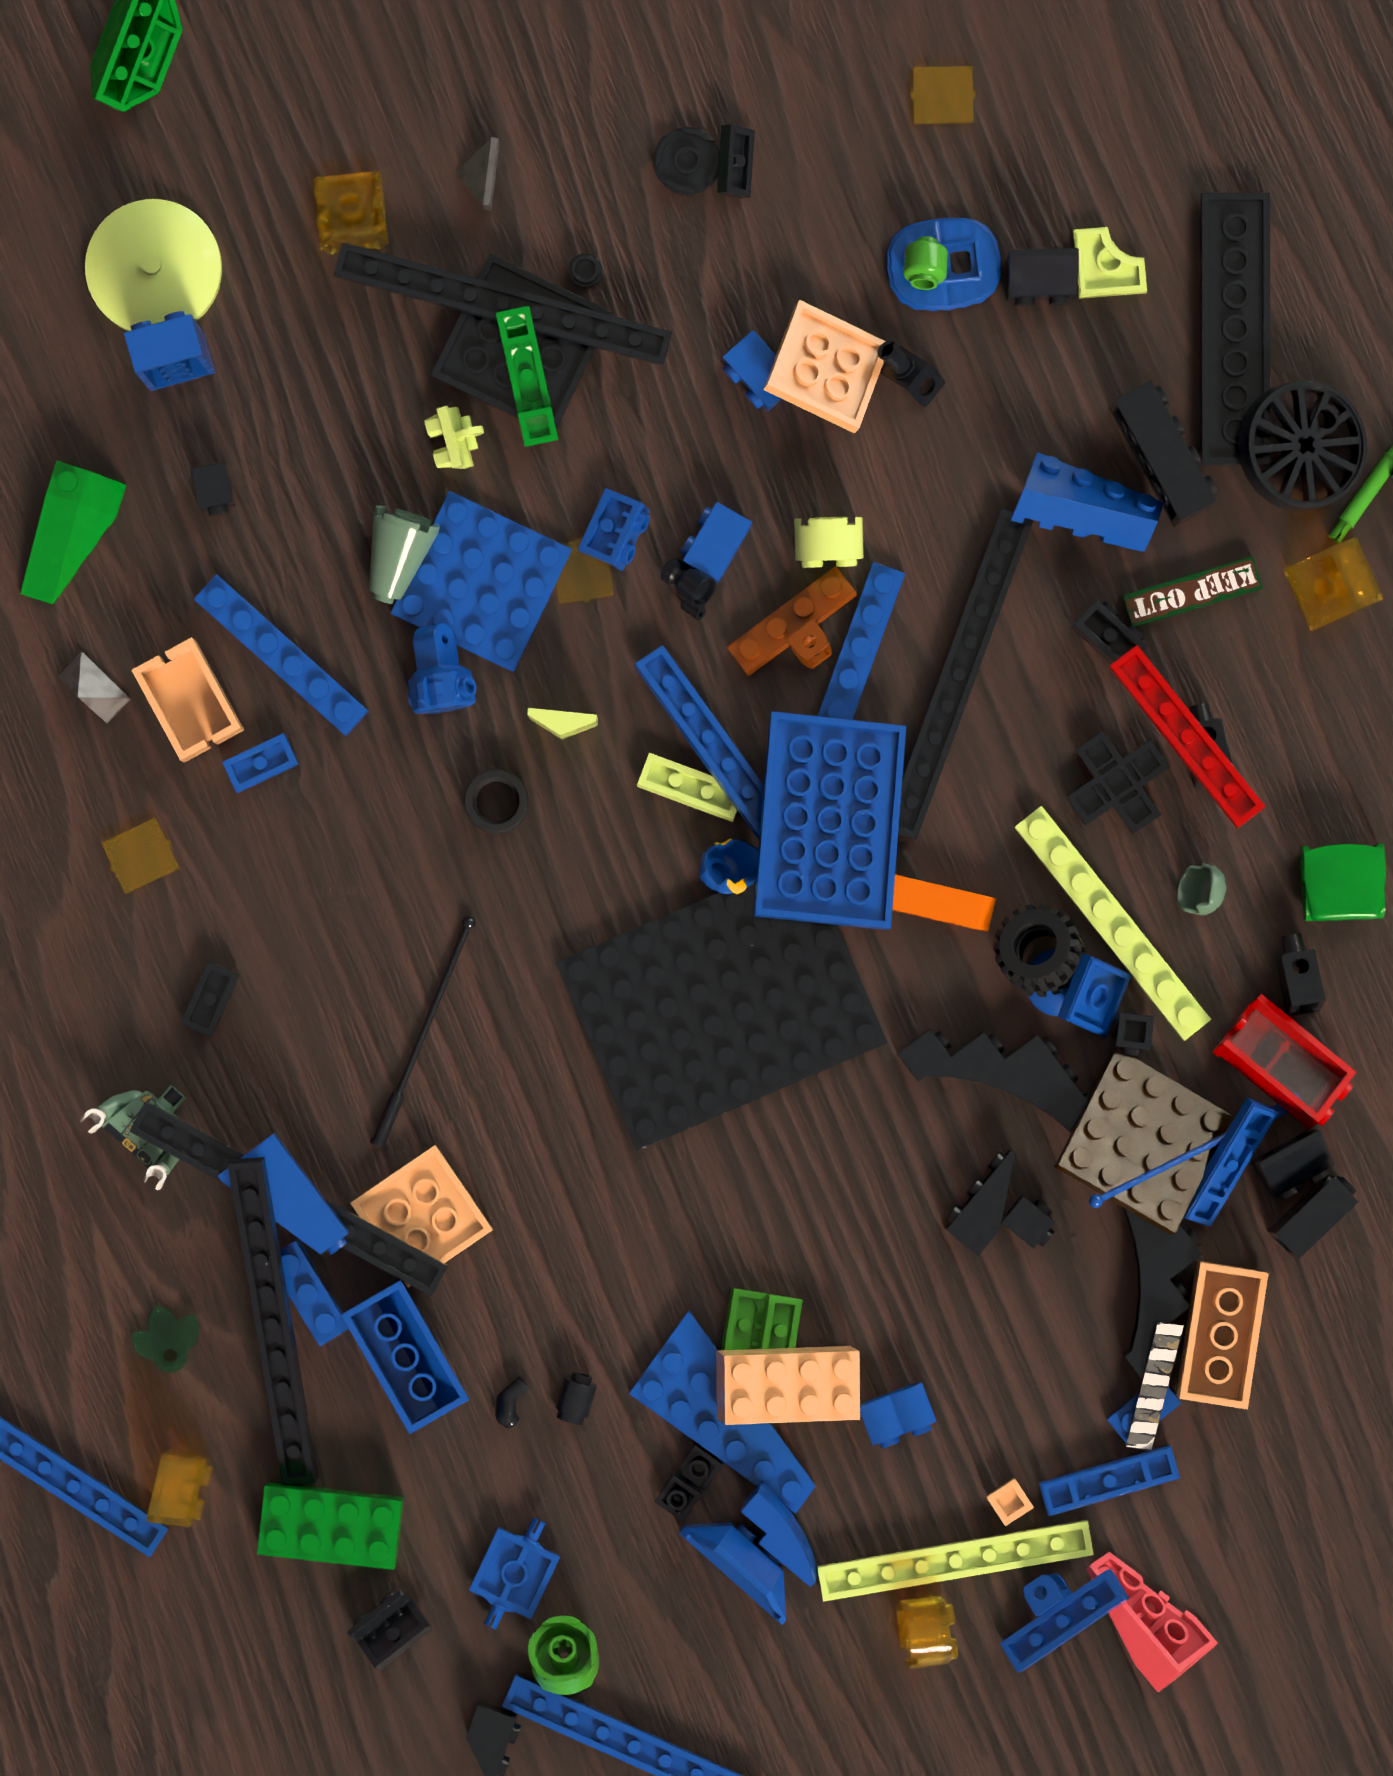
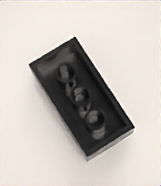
M1150 380L1115 399L1109 410L1159 501L1164 502L1163 509L1173 527H1176L1209 509L1217 501L1214 495L1218 494V491L1209 475L1204 477L1198 465L1202 462L1196 449L1192 445L1187 447L1181 435L1185 433V430L1176 415L1171 417L1165 407L1169 402L1160 385L1155 387Z

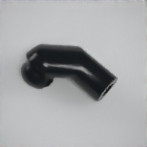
M520 1376L496 1397V1420L500 1425L508 1429L515 1427L519 1422V1416L516 1413V1401L530 1390L529 1386Z

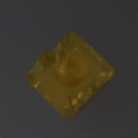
M362 172L316 177L314 179L317 227L321 250L333 255L335 252H340L342 242L366 249L377 248L381 250L389 242L381 172Z

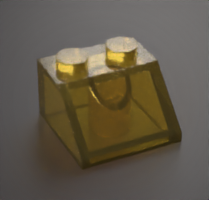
M1357 537L1336 544L1284 569L1310 631L1319 629L1384 599Z
M170 1447L162 1453L147 1514V1522L191 1527L194 1519H201L205 1500L199 1498L202 1486H209L213 1466H208V1456Z

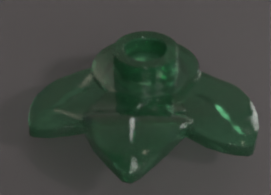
M159 1305L155 1306L149 1317L148 1331L132 1333L133 1346L141 1357L154 1360L160 1370L167 1373L177 1372L187 1362V1351L198 1342L199 1323L194 1314L178 1321L168 1309ZM167 1349L176 1351L177 1358L175 1361L170 1362L166 1360L165 1352Z

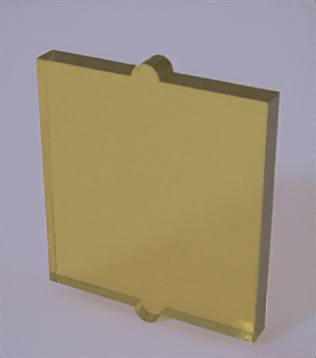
M973 66L913 67V92H911L910 98L914 100V124L974 122L973 99L976 97V92L973 91Z
M579 537L575 538L573 542L560 543L571 548L572 552L556 583L559 604L576 601L589 603L590 599L614 596L610 564L578 551L582 541Z
M156 818L101 843L112 865L110 871L116 873L125 894L180 869L170 849L171 841L166 840Z

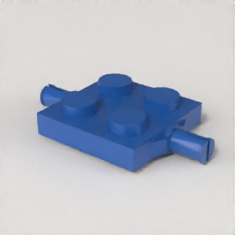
M532 1518L525 1535L513 1534L498 1527L469 1591L484 1597L492 1605L484 1624L489 1626L493 1616L496 1615L491 1625L493 1629H497L504 1611L516 1612L532 1619L560 1559V1555L545 1549L538 1542V1538L546 1525L544 1521L540 1520L536 1531L533 1532L538 1518Z

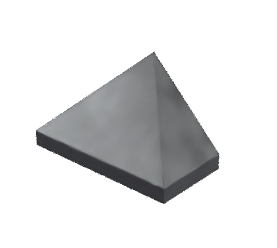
M491 137L455 172L486 211H491L500 145L499 139Z
M82 651L58 675L72 692L106 723L131 700Z

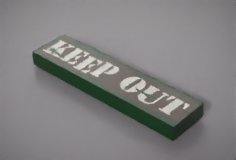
M1251 556L1122 595V599L1130 624L1134 627H1139L1259 591L1263 587L1254 557Z

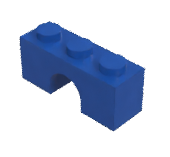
M300 1239L281 1249L287 1293L320 1347L349 1329L341 1316L344 1312L335 1297L333 1298L324 1286L316 1271L315 1264Z

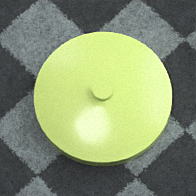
M145 199L118 208L98 226L88 245L85 259V275L91 296L99 309L113 323L127 331H131L130 326L143 321H151V325L165 321L164 316L178 311H184L185 315L191 314L198 321L208 311L217 296L222 278V260L215 237L198 215L175 202L161 199Z

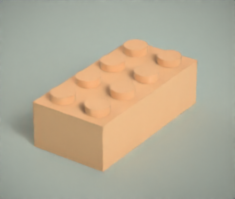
M1196 1260L1175 1395L1179 1399L1248 1409L1269 1273L1261 1270Z
M851 1346L716 1351L717 1419L725 1425L860 1420L859 1351Z

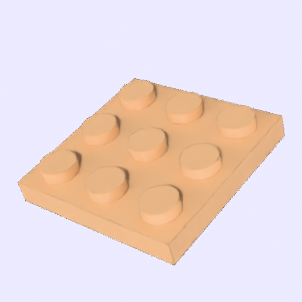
M799 300L793 309L763 390L848 431L856 433L860 428L884 363L878 357V349L886 341Z
M436 1145L351 1202V1205L362 1219L443 1263L493 1230ZM404 1282L405 1285L407 1286V1288H409L410 1286H412V1285H410V1284Z

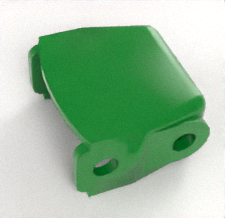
M1377 843L1373 846L1340 844L1309 850V846L1299 847V879L1302 890L1304 921L1384 919L1386 867L1383 843Z

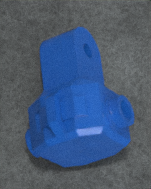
M439 623L417 629L413 636L417 671L408 680V702L412 707V711L416 714H436L472 706L476 702V683L472 678V672L459 665L456 639L451 627L446 623Z

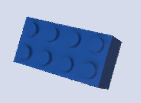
M184 311L174 312L164 316L165 321L153 325H151V321L139 322L130 326L131 331L124 333L135 374L150 391L216 373L205 333L191 314L185 315Z

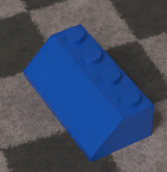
M401 1280L341 1314L409 1434L470 1400Z

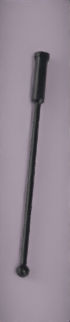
M467 916L462 921L463 930L397 1090L391 1093L374 1137L370 1139V1143L386 1148V1141L404 1100V1088L468 933L476 925V921L472 916Z

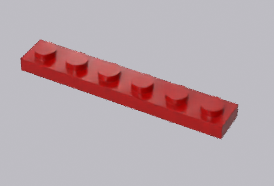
M1138 645L1110 665L1109 669L1236 829L1240 828L1266 807Z

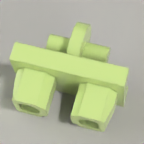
M448 406L437 408L438 414L424 421L427 433L431 438L444 435L446 447L434 450L433 453L436 467L466 469L474 466L470 451L478 449L475 437L484 433L483 426L473 427L469 415L461 417L459 407L448 408Z

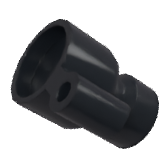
M678 558L670 559L661 571V580L671 587H676V592L682 598L681 609L696 620H701L706 613L705 604L714 594L716 581L694 567L688 569L687 564Z

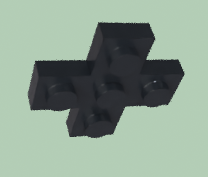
M1104 731L1074 750L1093 777L1088 783L1066 797L1084 825H1087L1113 807L1131 834H1134L1161 815L1142 786L1166 771L1170 766L1151 739L1124 758L1121 757Z

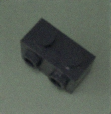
M1097 599L1071 628L1110 665L1136 645L1143 651L1147 647L1142 642L1145 637L1131 624L1126 627L1117 618L1120 615L1118 611L1108 602L1104 601L1101 603Z

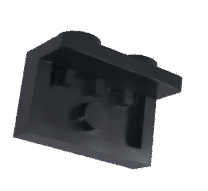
M399 1590L386 1595L381 1600L380 1606L371 1613H366L357 1618L353 1623V1627L347 1633L359 1644L374 1668L381 1671L430 1632L433 1627L412 1597Z

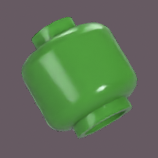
M923 236L907 245L904 251L903 275L912 287L920 290H931L946 279L948 251L945 246L938 243L937 239Z

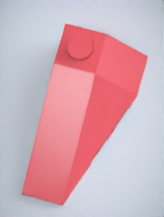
M1108 1552L1089 1565L1086 1570L1091 1580H1093L1104 1571L1112 1569L1130 1599L1109 1612V1615L1135 1666L1155 1690L1160 1692L1213 1649L1218 1642L1196 1616L1188 1610L1182 1613L1168 1602L1170 1598L1162 1591L1158 1594L1143 1583V1578L1140 1574L1111 1552Z

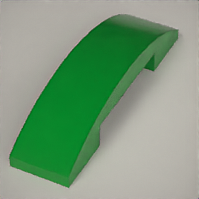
M528 305L496 312L524 445L528 447L556 441L558 436L530 307Z

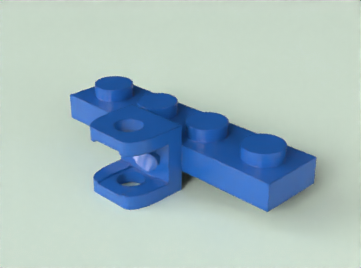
M1112 1569L1104 1571L1074 1593H1072L1066 1581L1059 1574L1041 1575L1026 1585L1023 1590L1027 1603L1035 1616L1039 1617L1002 1641L1000 1645L1017 1673L1023 1672L1130 1598Z

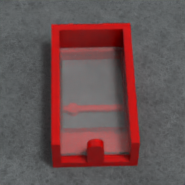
M1260 994L1250 1002L1213 1050L1217 1057L1221 1056L1301 1122L1306 1130H1309L1317 1123L1323 1126L1334 1113V1110L1331 1108L1332 1104L1336 1099L1342 1101L1351 1091L1353 1085L1350 1081L1357 1073L1263 994Z

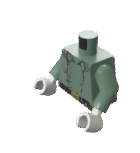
M172 1085L159 1098H156L149 1091L142 1093L138 1090H131L114 1095L96 1107V1109L88 1110L80 1118V1122L85 1118H92L94 1120L95 1126L88 1131L89 1133L96 1132L101 1126L148 1168L143 1179L144 1183L148 1177L155 1176L159 1179L155 1189L160 1190L167 1177L166 1175L171 1172L179 1159L129 1131L146 1101L177 1117L173 1112L186 1098Z

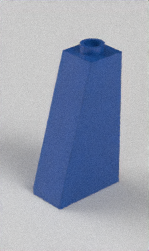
M275 1133L242 1157H265L274 1216L277 1223L319 1254L326 1250L333 1254L347 1243L344 1236L349 1233V1230ZM227 1168L218 1177L231 1188L229 1170Z

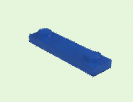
M1248 1097L1246 1098L1206 1166L1204 1176L1189 1204L1184 1218L1211 1227L1278 1114L1272 1106Z
M1169 1444L1038 1483L1047 1514L1052 1516L1180 1479L1171 1445Z

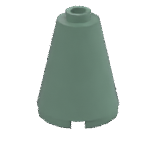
M376 506L373 513L369 590L375 593L374 599L393 604L394 599L401 600L439 534L440 524L437 523L430 526L432 520L418 514L396 508L393 515L385 513L387 506Z

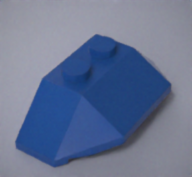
M733 1522L688 1524L683 1525L679 1529V1534L757 1602L781 1625L784 1624L786 1621L783 1567L779 1564V1560L754 1542L757 1536L743 1523L737 1527Z

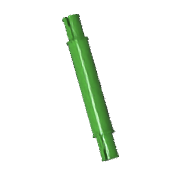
M1393 445L1388 452H1384V455L1342 515L1338 517L1339 522L1328 535L1334 542L1340 544L1350 528H1354V525L1393 472Z

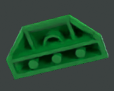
M175 0L114 1L90 64L93 99L116 110L125 112L159 93L182 33V25Z

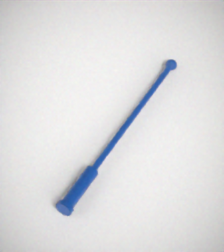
M1293 1093V1094L1296 1095L1300 1100H1302L1297 1093ZM1278 1103L1272 1106L1278 1112L1274 1120L1288 1114ZM1226 1133L1102 1195H1092L1089 1198L1090 1206L1099 1208L1103 1201L1220 1144Z

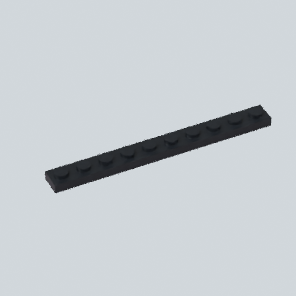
M342 242L334 271V277L494 321H497L496 312L529 305L535 332L664 366L672 337V332L344 242Z
M1004 509L1000 510L902 778L898 834L915 841L922 827L1033 520L1027 518L1024 519L1023 523L1011 521L1013 513Z
M148 1101L144 1103L129 1131L219 1181L221 1180L218 1175L228 1168L229 1161L242 1158L245 1155ZM324 1198L349 1230V1233L344 1236L347 1243L342 1248L430 1296L433 1295L448 1268L447 1264Z
M265 1157L231 1159L228 1163V1170L282 1484L315 1483L318 1479V1472Z

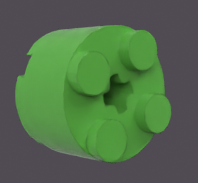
M571 1616L549 1618L542 1623V1626L532 1634L529 1640L528 1655L532 1673L543 1690L558 1695H570L592 1685L599 1669L597 1642L594 1633L590 1628L581 1623L580 1620ZM568 1652L567 1658L561 1659V1653Z

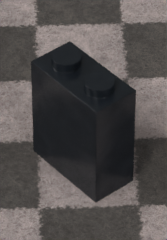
M1328 1175L1318 1181L1267 1232L1290 1256L1300 1259L1359 1202L1353 1196L1357 1191L1343 1176L1337 1175L1334 1177Z

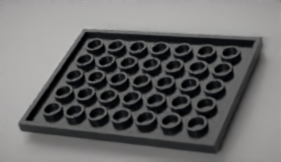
M755 880L742 893L722 894L719 892L556 962L636 1151L887 1044V1040L837 925L753 916Z

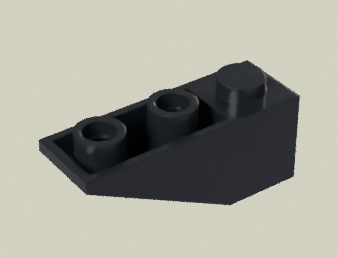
M1008 1150L1006 1154L1000 1151L988 1165L992 1170L984 1181L978 1178L966 1192L970 1196L963 1207L957 1204L945 1218V1221L949 1223L945 1230L977 1256L981 1254L1001 1227L1015 1153L1012 1150Z

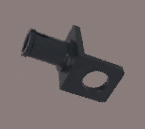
M891 340L884 342L879 347L878 357L885 362L880 373L904 388L921 406L926 407L945 384L944 379L928 362L904 347L898 346ZM927 378H931L932 385L929 391L925 394H920L922 382Z

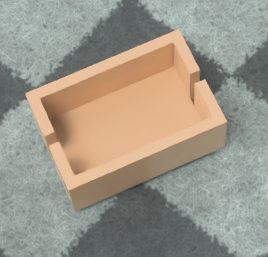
M192 637L165 651L166 656L171 660L170 662L165 663L164 659L158 655L132 669L136 680L180 761L184 763L211 749L209 741L212 740L218 745L244 731L197 641Z

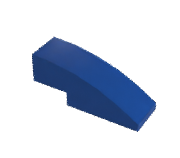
M761 1481L745 1499L741 1512L763 1530L758 1544L811 1587L816 1581L818 1568L809 1542L791 1511Z

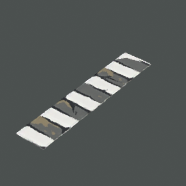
M1161 1322L1157 1324L1126 1447L1152 1449L1183 1325Z

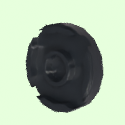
M678 128L665 135L655 149L654 168L657 178L666 189L677 195L692 196L703 193L714 184L718 177L720 151L713 138L699 128Z

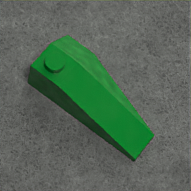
M56 461L46 492L21 595L54 605L77 573L78 568L89 553L94 550L107 528L117 518L127 485L89 470Z

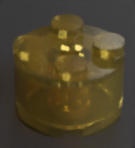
M941 1595L898 1601V1605L903 1609V1611H897L901 1650L908 1649L910 1657L903 1659L907 1669L950 1664L951 1659H958L957 1642L955 1638H951L949 1626L955 1623L952 1604H947Z

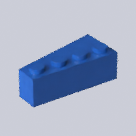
M1037 452L1011 521L1023 523L1024 519L1027 518L1039 521L1038 525L1041 528L1052 530L1054 525L1071 529L1074 536L1085 538V536L1094 534L1100 536L1101 541L1104 543L1145 552L1158 523L1164 502L1156 500L1151 495L1141 494L1126 488L1116 481H1109L1096 476L1086 469L1076 468L1063 463L1053 456H1046Z

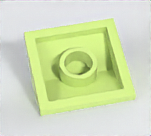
M528 708L527 713L530 720L560 739L596 727L598 724V717L594 714Z

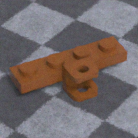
M835 566L730 644L727 649L748 677L788 647H790L803 665L813 669L832 654L831 646L818 624L856 597L857 593Z

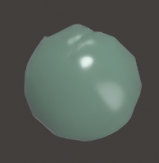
M1202 863V866H1189L1182 875L1177 889V902L1181 910L1197 915H1207L1216 911L1222 904L1227 891L1225 875L1216 866Z

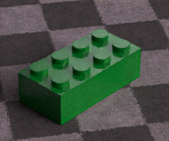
M268 1482L264 1489L257 1555L394 1570L397 1565L404 1497Z

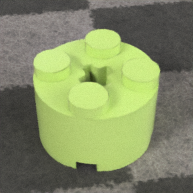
M848 517L809 518L808 525H802L801 518L794 519L795 560L802 561V568L822 567L823 561L836 560V567L857 566V559L864 558L862 517H855V523H848Z

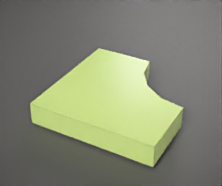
M1108 227L1073 230L1074 248H1079L1078 299L1147 293L1144 258L1130 256L1119 250L1111 240Z

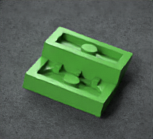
M731 1288L721 1350L795 1348L803 1300Z

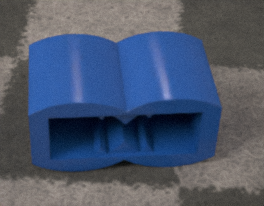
M922 1381L860 1404V1414L872 1446L880 1444L881 1449L899 1443V1436L908 1432H912L913 1436L924 1434L932 1430L931 1424L937 1421Z

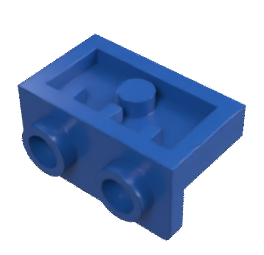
M605 488L578 551L623 571L625 565L630 564L636 552L634 545L639 534L644 533L649 524L650 516L648 514L650 509L639 501Z

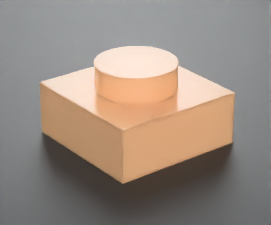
M1015 1478L986 1496L1005 1526L1034 1508Z

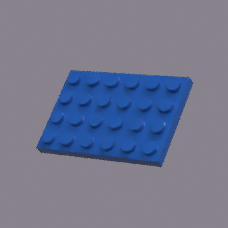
M773 711L769 714L753 916L882 930L891 929L906 726Z

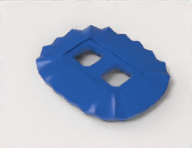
M939 218L905 226L892 237L886 252L890 288L900 303L914 310L949 311L982 303L995 292L1001 277V256L998 241L986 225L974 219ZM923 236L937 239L938 243L945 246L948 251L947 277L936 288L931 290H920L912 287L903 275L905 248L908 244L917 241L918 238ZM953 252H968L970 255L971 271L968 273H953L951 271L950 254Z

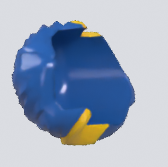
M732 838L723 843L715 842L702 855L700 866L698 867L700 879L706 886L722 894L742 893L756 880L758 848L746 841Z

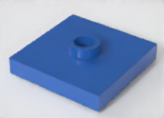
M1083 953L1057 1017L1106 1038L1131 974Z

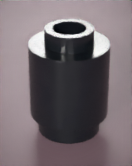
M573 1372L572 1376L564 1377L556 1404L558 1419L576 1425H583L584 1418L589 1417L597 1385L592 1383L593 1377L580 1372Z

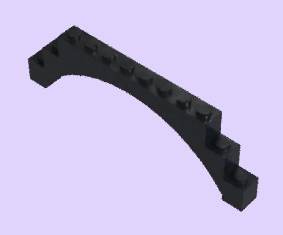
M928 1029L896 1053L916 1081L921 1080L925 1076L954 1077L980 1082L1007 1091L1047 1113L1070 1133L1090 1096L1088 1091L1082 1094L1074 1084L1079 1079L1069 1065L1066 1063L1064 1066H1061L1054 1055L1058 1051L1047 1036L1041 1039L1038 1035H1034L1003 1058L1000 1053L1005 1049L993 1033L987 1036L985 1032H981L950 1056L947 1050L952 1046L940 1031L934 1034L931 1029ZM1122 1207L1133 1240L1138 1285L1135 1325L1129 1349L1122 1353V1355L1143 1382L1158 1322L1169 1324L1190 1308L1186 1301L1190 1297L1189 1293L1178 1280L1172 1283L1170 1279L1203 1255L1198 1249L1202 1242L1191 1228L1185 1231L1179 1225L1176 1233L1170 1235Z

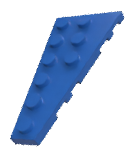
M688 1310L629 1394L756 1486L763 1481L782 1500L786 1507L796 1514L816 1487V1484L780 1437L772 1423L725 1425L717 1419L716 1351L718 1350L696 1321L691 1311Z

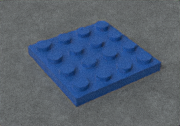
M449 491L434 524H440L439 534L402 599L396 601L391 615L419 628L446 623L454 632L456 646L514 673L573 550Z

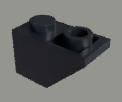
M478 1701L466 1739L484 1776H504L510 1757L504 1756L508 1743L515 1745L521 1728L520 1724L515 1723L517 1713Z

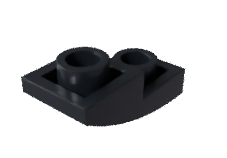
M695 1443L654 1502L680 1521H683L724 1462L698 1443Z

